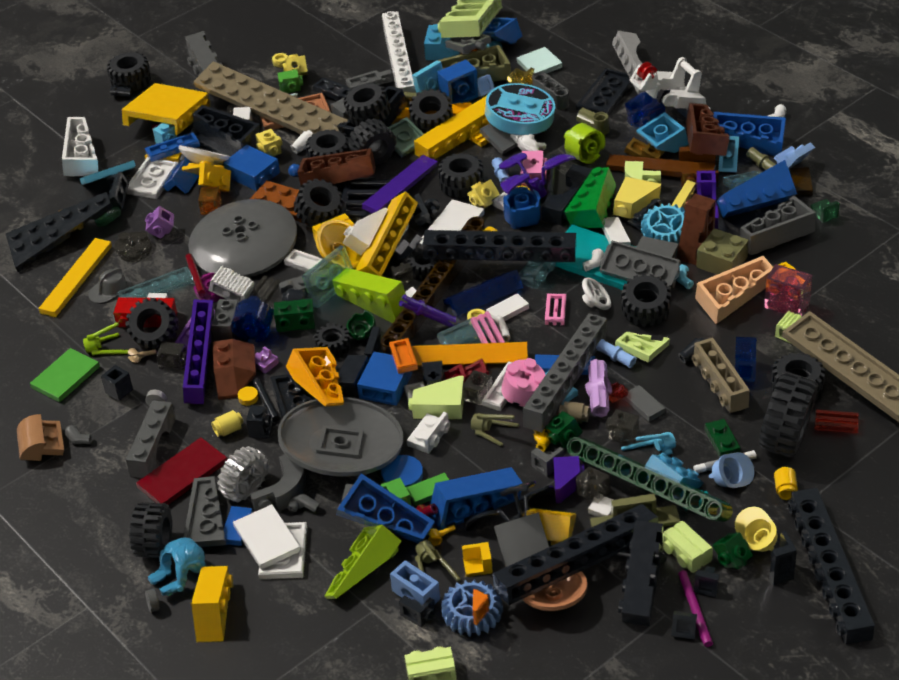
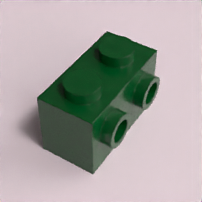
M313 299L274 302V319L277 332L315 329Z

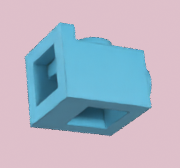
M161 123L153 129L156 144L177 138L175 126L171 124Z

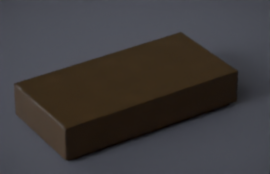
M809 167L791 168L790 175L797 192L795 196L813 195Z

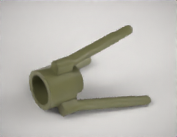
M475 413L471 420V429L476 430L475 435L482 436L499 446H503V443L484 433L490 430L491 424L519 427L518 423L493 420L515 419L514 415Z
M423 540L417 544L415 550L418 555L415 557L419 570L424 572L423 562L432 563L438 559L458 582L461 580L430 541Z

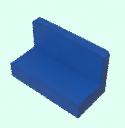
M185 158L176 166L163 186L165 190L169 191L176 185L185 194L190 191L199 175L182 171V167L188 166V163H192Z

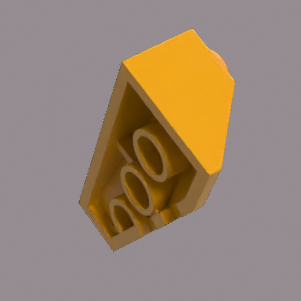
M328 347L293 349L286 365L293 380L325 407L344 404L342 389L338 383L339 374L335 368L337 365L336 360Z

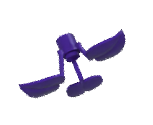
M515 154L500 163L499 168L508 169L518 164L524 174L513 175L503 180L501 188L509 195L515 187L525 182L530 191L536 190L540 198L547 195L544 187L547 184L545 170L554 168L569 160H576V158L569 154H559L544 162V166L541 168L542 180H539L538 177L531 179L521 161L527 159V154Z

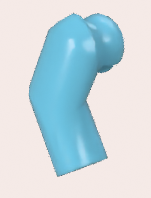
M681 264L680 275L676 281L685 288L690 289L694 282L686 277L689 268Z

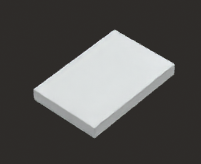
M147 157L130 180L127 194L158 199L164 190V184L179 163L161 159L151 162Z
M269 505L233 522L234 528L260 569H264L301 552L299 544L273 505Z
M307 522L285 523L299 544L301 552L264 569L259 567V579L303 578Z

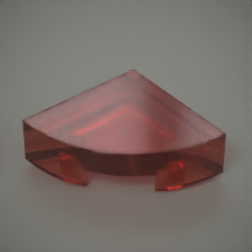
M618 382L611 384L612 393L609 394V400L612 403L628 396V389Z

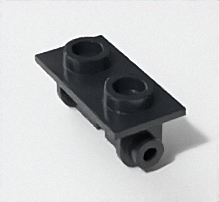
M658 198L652 199L651 203L638 213H635L628 223L641 230L644 214H647L648 209L653 210L654 205L660 207L661 200Z

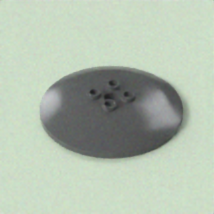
M248 199L232 202L210 212L196 225L189 239V253L192 254L196 267L205 274L214 273L215 275L219 268L224 266V268L232 269L235 273L237 272V274L244 277L257 276L274 268L290 254L297 240L296 222L286 208L272 201Z
M343 397V405L325 407L317 399L304 402L286 413L278 427V442L284 454L297 465L324 475L348 477L358 476L361 473L363 475L372 473L393 462L403 446V431L393 415L373 403Z

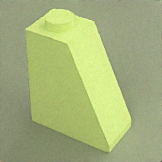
M457 376L414 389L413 396L409 398L408 402L409 410H412L413 419H423L427 413L440 417L443 412L448 413V419H462L465 394L464 376Z

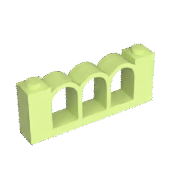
M458 0L457 5L451 8L452 11L448 12L446 17H443L438 23V32H441V38L481 36L502 8L501 0Z

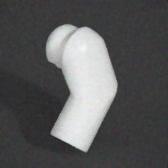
M779 104L774 109L775 113L768 115L785 118L786 107Z
M599 248L593 250L592 259L583 262L585 271L601 266L600 262L604 255L603 250Z
M501 315L492 316L505 342H508L511 337L504 318Z

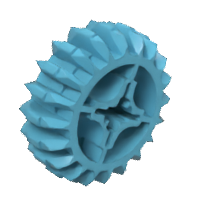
M661 203L660 207L654 205L653 210L648 209L641 222L643 236L679 244L685 214L684 208H679L677 204L671 206L669 203L667 206H664Z

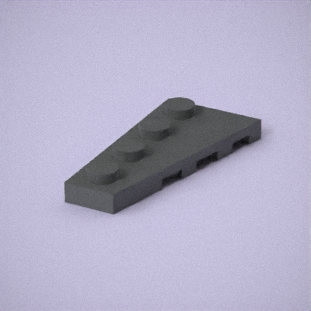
M214 476L194 478L183 538H191L200 547L226 545L217 482Z

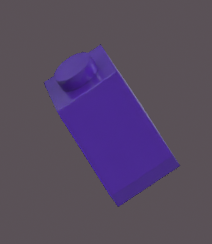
M579 456L553 457L556 503L564 501L581 486L580 477H584V464L580 465Z

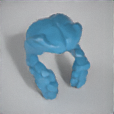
M185 537L173 540L161 550L159 557L160 567L155 573L148 576V580L154 585L163 581L166 576L171 575V557L175 561L177 577L176 581L159 588L161 595L170 596L173 593L183 591L187 581L188 570L200 573L201 567H207L203 549L191 538Z

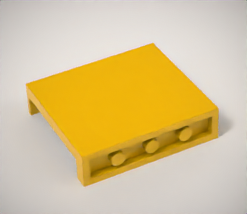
M154 83L122 109L123 125L130 126L140 118L172 124L175 126V135H178L193 122V113L201 105L210 107L209 93Z

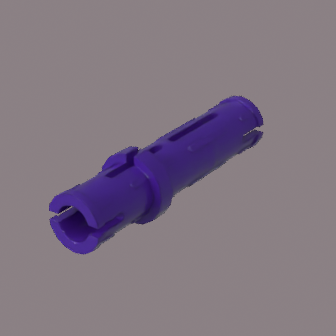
M405 294L401 297L404 301L400 300L399 306L414 311V314L418 316L421 314L449 328H453L454 324L452 322H456L455 316L442 312L425 304L422 300L417 301Z

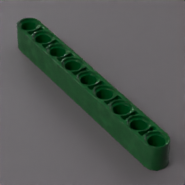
M574 437L567 443V451L571 456H579V459L699 515L721 522H726L732 517L733 510L729 503L590 440ZM682 491H684L683 498H681ZM702 499V504L699 507V501ZM718 507H720L719 515H717Z

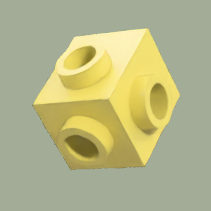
M292 54L288 56L289 58H285L286 63H283L284 72L297 69L299 76L308 75L305 55L298 56V54Z
M272 129L255 134L257 150L273 157L282 153V140Z
M491 179L483 184L479 181L471 186L473 190L467 193L472 205L477 207L483 206V208L493 204L492 199L500 195Z

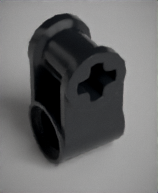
M442 360L422 362L425 386L443 381Z

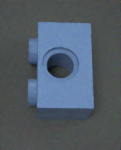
M406 560L390 573L392 591L400 597L405 595L410 599L417 600L421 605L430 597L434 599L435 604L440 600L439 582Z

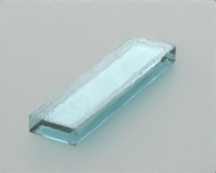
M185 266L118 291L117 295L118 297L147 298L148 293H165L194 281L190 270Z

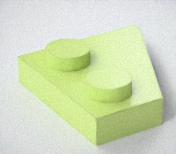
M626 332L615 341V346H620L623 351L643 361L650 362L669 346L670 339L664 337L663 341L651 340V335Z

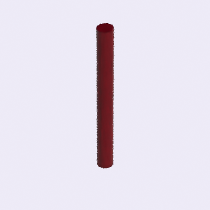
M187 254L185 258L198 295L204 296L206 292L192 254Z

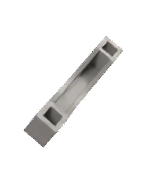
M618 31L616 37L613 38L612 45L629 78H631L639 64L642 65L637 56V50L641 42L636 33ZM634 85L640 99L659 102L664 92L663 89H660L657 97L653 98L646 91H641Z

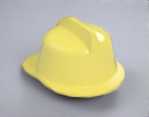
M748 507L742 510L735 520V530L737 533L740 532L742 537L748 542L750 550L765 552L774 549L778 538L777 528L764 510L758 507Z

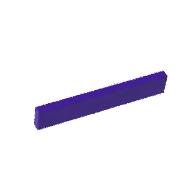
M422 155L362 204V209L373 214L383 208H387L392 199L405 191L407 192L436 168L438 161Z

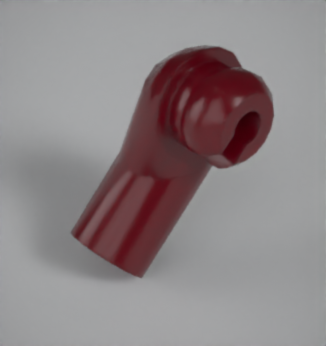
M433 503L428 506L421 504L416 508L428 517L438 513V508Z

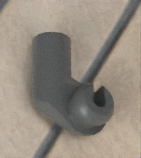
M75 425L66 427L65 435L72 444L92 443L91 434H81Z
M305 494L292 497L287 504V508L291 512H297L298 509L306 507L315 513L320 506V503Z

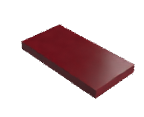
M200 437L136 482L139 490L155 503H166L169 505L192 488L194 478L210 476L225 465V461L228 460L225 455Z

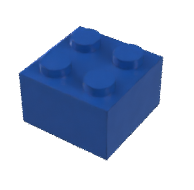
M467 60L437 71L438 89L441 90V93L444 92L447 94V97H450L452 104L466 103L479 97L477 69Z

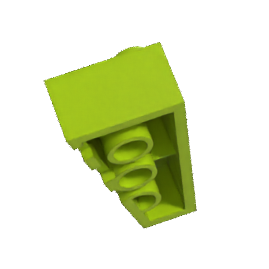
M350 268L344 269L332 280L337 296L391 323L395 321L404 308L399 306L400 300L404 301L401 297L404 294L406 295L402 281Z

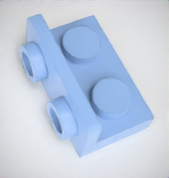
M811 142L805 146L801 144L797 149L791 146L777 154L774 159L777 164L786 160L788 169L802 162L815 147Z

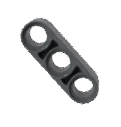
M544 72L533 74V86L547 92L553 98L556 109L564 110L569 107V90Z

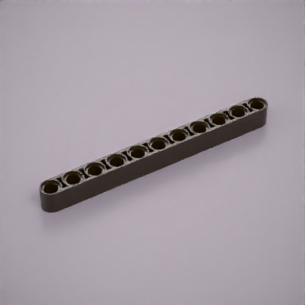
M477 216L471 217L460 231H483L485 229L484 219ZM439 259L411 298L417 301L422 300L425 304L435 308L468 260ZM404 307L381 339L382 353L392 355L389 342L409 338V341H411L427 317L421 314L418 316L414 314V311Z

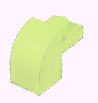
M625 161V177L661 184V171H643V161Z

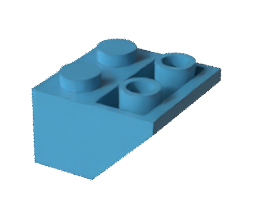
M652 454L645 465L696 489L700 488L704 483L698 478L699 474L683 467L684 463L676 457L670 458L664 454L661 456Z

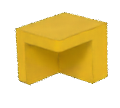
M488 542L462 546L463 562L467 577L493 573Z

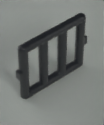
M369 178L346 181L342 195L343 205L338 216L346 214L349 218L363 219L371 215L372 213L368 211H346L347 207H362V204L366 201L349 200V197H371L379 190H351V188L383 187L392 179Z

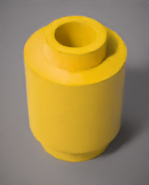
M781 467L775 471L776 493L781 499L790 500L791 492L798 491L795 470L789 467Z

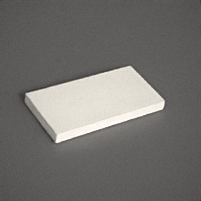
M452 199L428 230L460 231L471 217H482L485 214L484 208ZM422 239V241L418 244V248L423 249V247H422L423 239Z

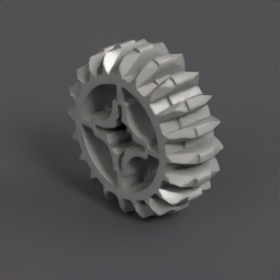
M248 446L235 450L234 455H229V459L225 461L224 467L220 468L222 472L218 475V490L221 491L224 497L237 503L241 500H246L250 493L256 492L261 487L262 482L265 481L264 477L268 474L266 470L269 466L267 464L268 459L265 458L261 451Z

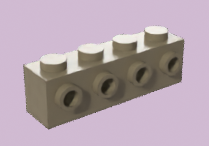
M714 338L694 343L693 363L701 370L704 380L707 379L712 392L718 395L721 405L725 406L729 413L749 408L750 390Z

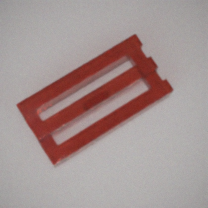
M816 410L815 430L858 433L859 413Z

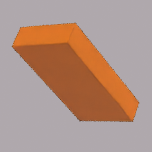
M409 338L389 342L398 374L418 370Z

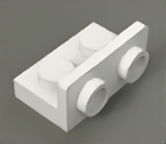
M443 412L440 417L427 413L407 439V446L429 454L438 445L443 434L449 430L448 413Z

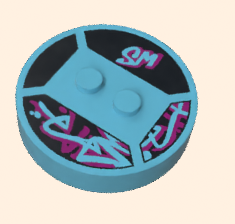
M521 83L504 84L492 89L486 97V119L491 125L501 131L515 135L537 134L548 129L553 123L555 102L547 92L538 87Z

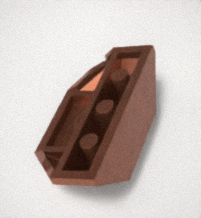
M235 339L213 342L214 374L218 399L238 397L239 390L246 387L256 375L254 344Z

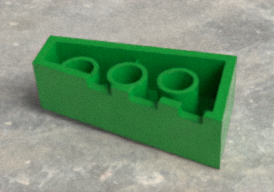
M609 167L594 168L569 203L564 213L570 226L573 224L584 229L604 227V219L608 215L607 208H610V199L613 198L616 183Z

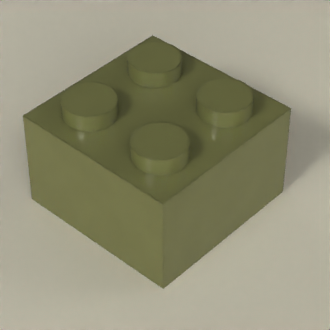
M714 228L697 249L696 267L718 275L742 265L748 257L749 240Z

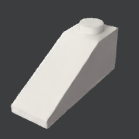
M383 208L357 221L353 227L349 226L343 234L346 236L343 244L359 255H362L370 246L388 209Z

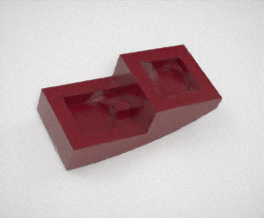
M482 358L467 367L459 364L444 372L446 380L457 376H464V386L490 377L487 365Z

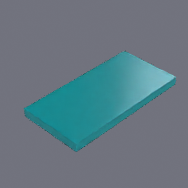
M572 224L565 233H576V261L545 263L623 290V286L627 284V281L600 273L599 269L601 266L589 271H585L583 268V262L592 259L593 250L599 248L605 253L607 246L610 245L606 236Z

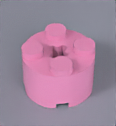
M531 358L517 360L508 364L501 387L504 398L512 404L516 402L519 403V406L524 407L546 376L545 372Z

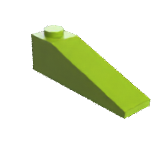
M384 525L364 527L350 548L352 555L341 564L344 570L334 577L324 597L327 599L338 598L388 559L394 557L399 550L398 545L401 543V540Z

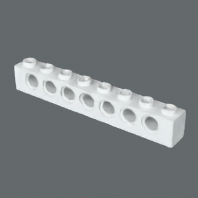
M398 12L383 13V29L396 88L403 89L404 92L415 93Z

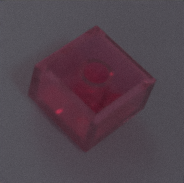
M775 264L766 278L764 307L784 314L790 311L791 313L794 312V314L803 316L810 305L813 275Z

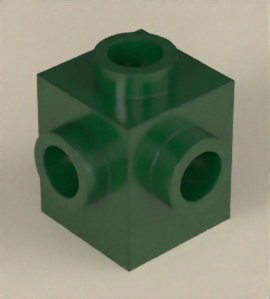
M564 411L545 426L549 433L548 439L554 445L559 444L563 448L567 447V443L571 438L578 437L583 433L576 419Z
M740 532L729 533L712 545L718 555L719 562L725 568L740 569L753 556L748 542L742 537Z

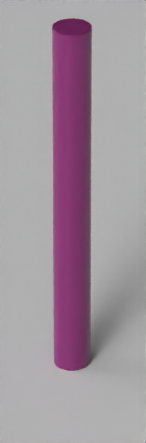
M682 570L678 575L692 613L698 614L697 628L704 647H710L713 645L711 636L687 571Z

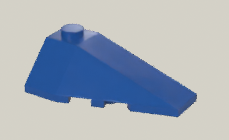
M494 17L482 33L490 36L492 40L508 43V45L515 44L522 37L517 18Z

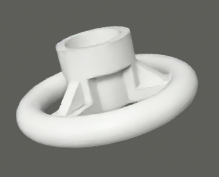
M585 278L582 282L585 293L582 296L584 302L591 308L596 306L602 310H608L611 307V299L607 291L596 280ZM599 300H605V304L599 302Z

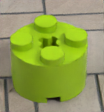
M585 123L575 125L571 130H567L564 135L566 154L574 156L583 163L591 164L600 157V150H604V134Z

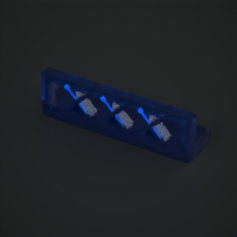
M513 270L443 299L444 305L450 304L454 316H459L524 287L517 270Z

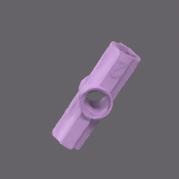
M595 359L590 361L588 366L589 382L585 384L590 398V411L592 415L604 417L610 411L609 394L612 393V387L607 377V364L604 360Z

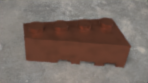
M689 103L686 127L690 152L695 155L726 156L730 136L724 133L725 129L723 126L718 125L719 121L713 118L714 114L706 104Z
M372 148L303 158L298 169L300 185L302 186L308 180L313 181L314 179L319 181L323 179L327 183L337 184L353 179L371 177L376 169Z

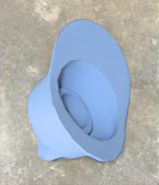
M743 453L725 454L713 464L712 473L709 475V478H714V481L720 487H743L752 482L754 466L749 457Z

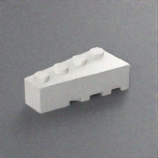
M67 117L62 154L63 176H88L98 172V161L85 117Z

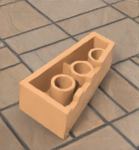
M761 256L698 282L695 299L714 323L718 324L771 285L774 268L764 256Z

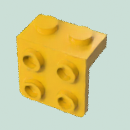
M201 161L200 164L188 163V166L182 167V171L199 175L198 185L223 192L230 191L231 170L224 169V166L211 165V162Z

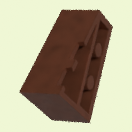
M696 193L690 200H687L676 259L696 265L697 249L715 228L716 200Z

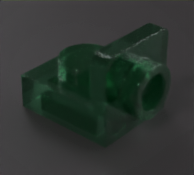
M825 199L811 204V209L816 212V216L822 223L839 217L840 203L838 201L830 203Z

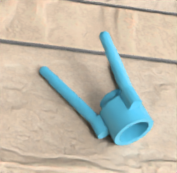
M671 432L636 437V441L644 442L623 446L621 450L624 451L654 444L658 451H662L658 456L662 454L667 456L673 453L672 449L676 447V441Z

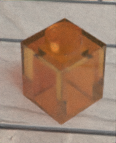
M201 187L198 199L201 215H207L220 207L221 196L219 187Z

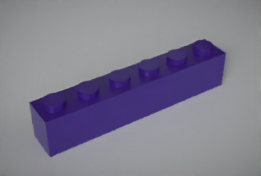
M193 300L183 381L184 403L204 404L212 338L211 325L214 318L213 300Z

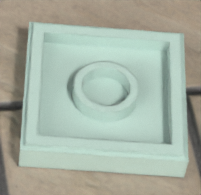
M546 47L517 57V63L531 76L536 72L547 74L562 68V62Z

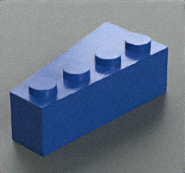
M714 112L713 118L719 121V126H723L725 134L739 136V147L746 149L754 147L760 153L772 156L782 152L786 118Z
M786 160L723 194L717 200L722 218L790 201V198L795 196L797 192Z

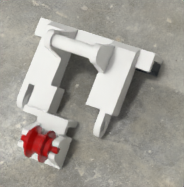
M684 57L677 60L673 72L657 71L656 67L652 66L650 62H645L642 65L639 64L629 80L639 90L646 91L653 98H656L658 91L663 89L662 103L665 106L674 107L685 118H687L689 103L706 104V98L699 93L702 72L695 70L687 63ZM685 70L691 75L686 87L684 84Z

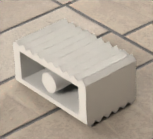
M221 266L210 281L209 291L228 300H238L239 306L243 307L253 292L255 282L251 281L248 277L237 274V272L235 273L232 269Z

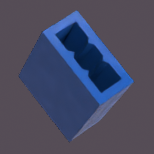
M245 145L223 162L224 169L231 170L230 179L255 191L266 180L270 181L280 173L277 158L249 145Z
M373 352L357 384L359 399L397 406L404 392V385L408 384L413 371L398 374L392 355Z

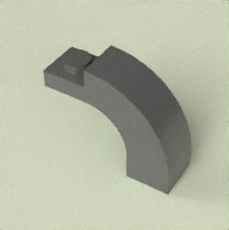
M286 455L280 456L279 460L283 477L279 482L270 487L250 493L254 511L256 512L269 505L276 506L278 512L285 510L290 499L303 494L305 490V468L294 463Z

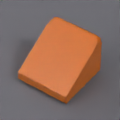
M474 589L473 621L475 625H478L489 611V598L487 594Z

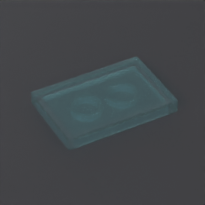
M340 245L302 275L309 297L313 299L314 308L321 307L336 294L332 280L344 269H353L345 246Z

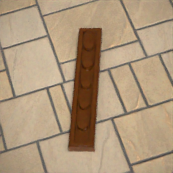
M613 154L609 155L606 167H609L610 171L625 172V161H643V171H661V175L682 177V172L716 170V164Z

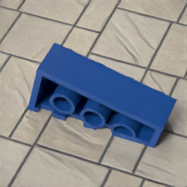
M510 467L437 482L434 486L431 504L433 503L437 506L438 513L430 516V518L435 521L434 524L439 531L454 522L456 525L464 522V518L486 512L491 507L495 510L515 502L513 493L502 497L500 492L509 487L522 484V481L513 468ZM518 491L517 495L520 500L521 491Z
M362 473L336 512V515L369 527L384 525L395 536L415 543L423 541L435 523L434 520Z

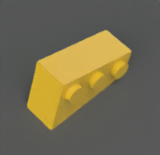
M228 566L201 567L191 602L196 642L224 641L230 588H233L232 574L229 575Z

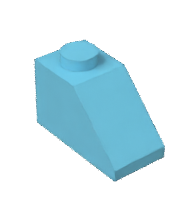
M730 136L726 156H719V172L737 173L739 136Z

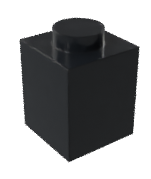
M114 365L101 375L105 393L118 401L133 390L129 372L117 365Z

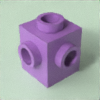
M158 206L145 219L146 231L161 239L171 231L174 223V214Z

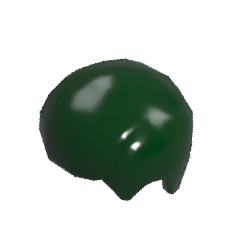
M365 310L362 314L354 313L352 318L348 320L346 327L349 330L350 337L356 340H366L369 338L373 326H376L374 315Z

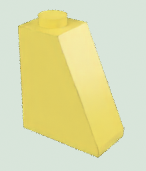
M625 177L614 200L613 215L629 219L633 218V215L651 203L652 199H660L661 184Z

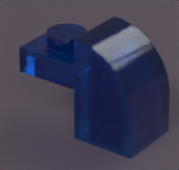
M736 337L735 370L744 382H755L756 337Z

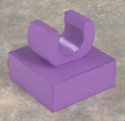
M264 346L260 353L257 352L255 354L256 369L266 374L279 363V359L272 354L270 349Z

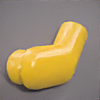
M545 429L542 433L534 430L533 436L537 442L536 448L544 452L551 442L548 439L549 434L545 432Z

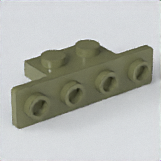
M655 494L611 500V515L591 518L590 524L591 527L596 526L641 504L658 516V523L663 524V527L676 525L680 522V518L675 505L656 508Z

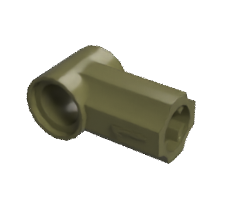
M585 108L579 110L576 116L578 122L585 123L599 130L604 135L609 133V117L607 113H594Z

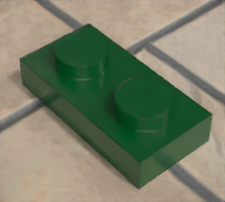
M725 419L705 423V431L719 458L725 454L740 453V446Z

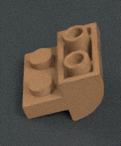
M41 414L29 416L19 423L17 439L20 460L41 461L42 455H63L64 446L60 421L42 420Z

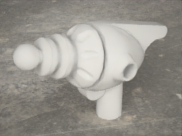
M510 134V137L513 138L522 151L546 149V144L537 143L533 134Z

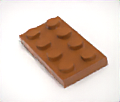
M266 180L250 198L275 202L286 208L292 214L295 221L301 222L302 220L301 218L298 219L297 213L294 212V202L299 192L298 189ZM313 201L317 205L324 206L319 202Z

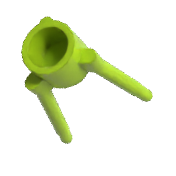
M114 323L94 334L87 335V338H83L86 353H92V356L98 354H129L128 350H99V348H102L101 342L118 337L119 333L101 338L97 336L119 326V323Z

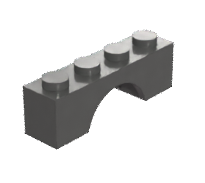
M152 400L126 458L130 477L143 478L155 469L159 439L163 433L170 434L176 420L172 402Z

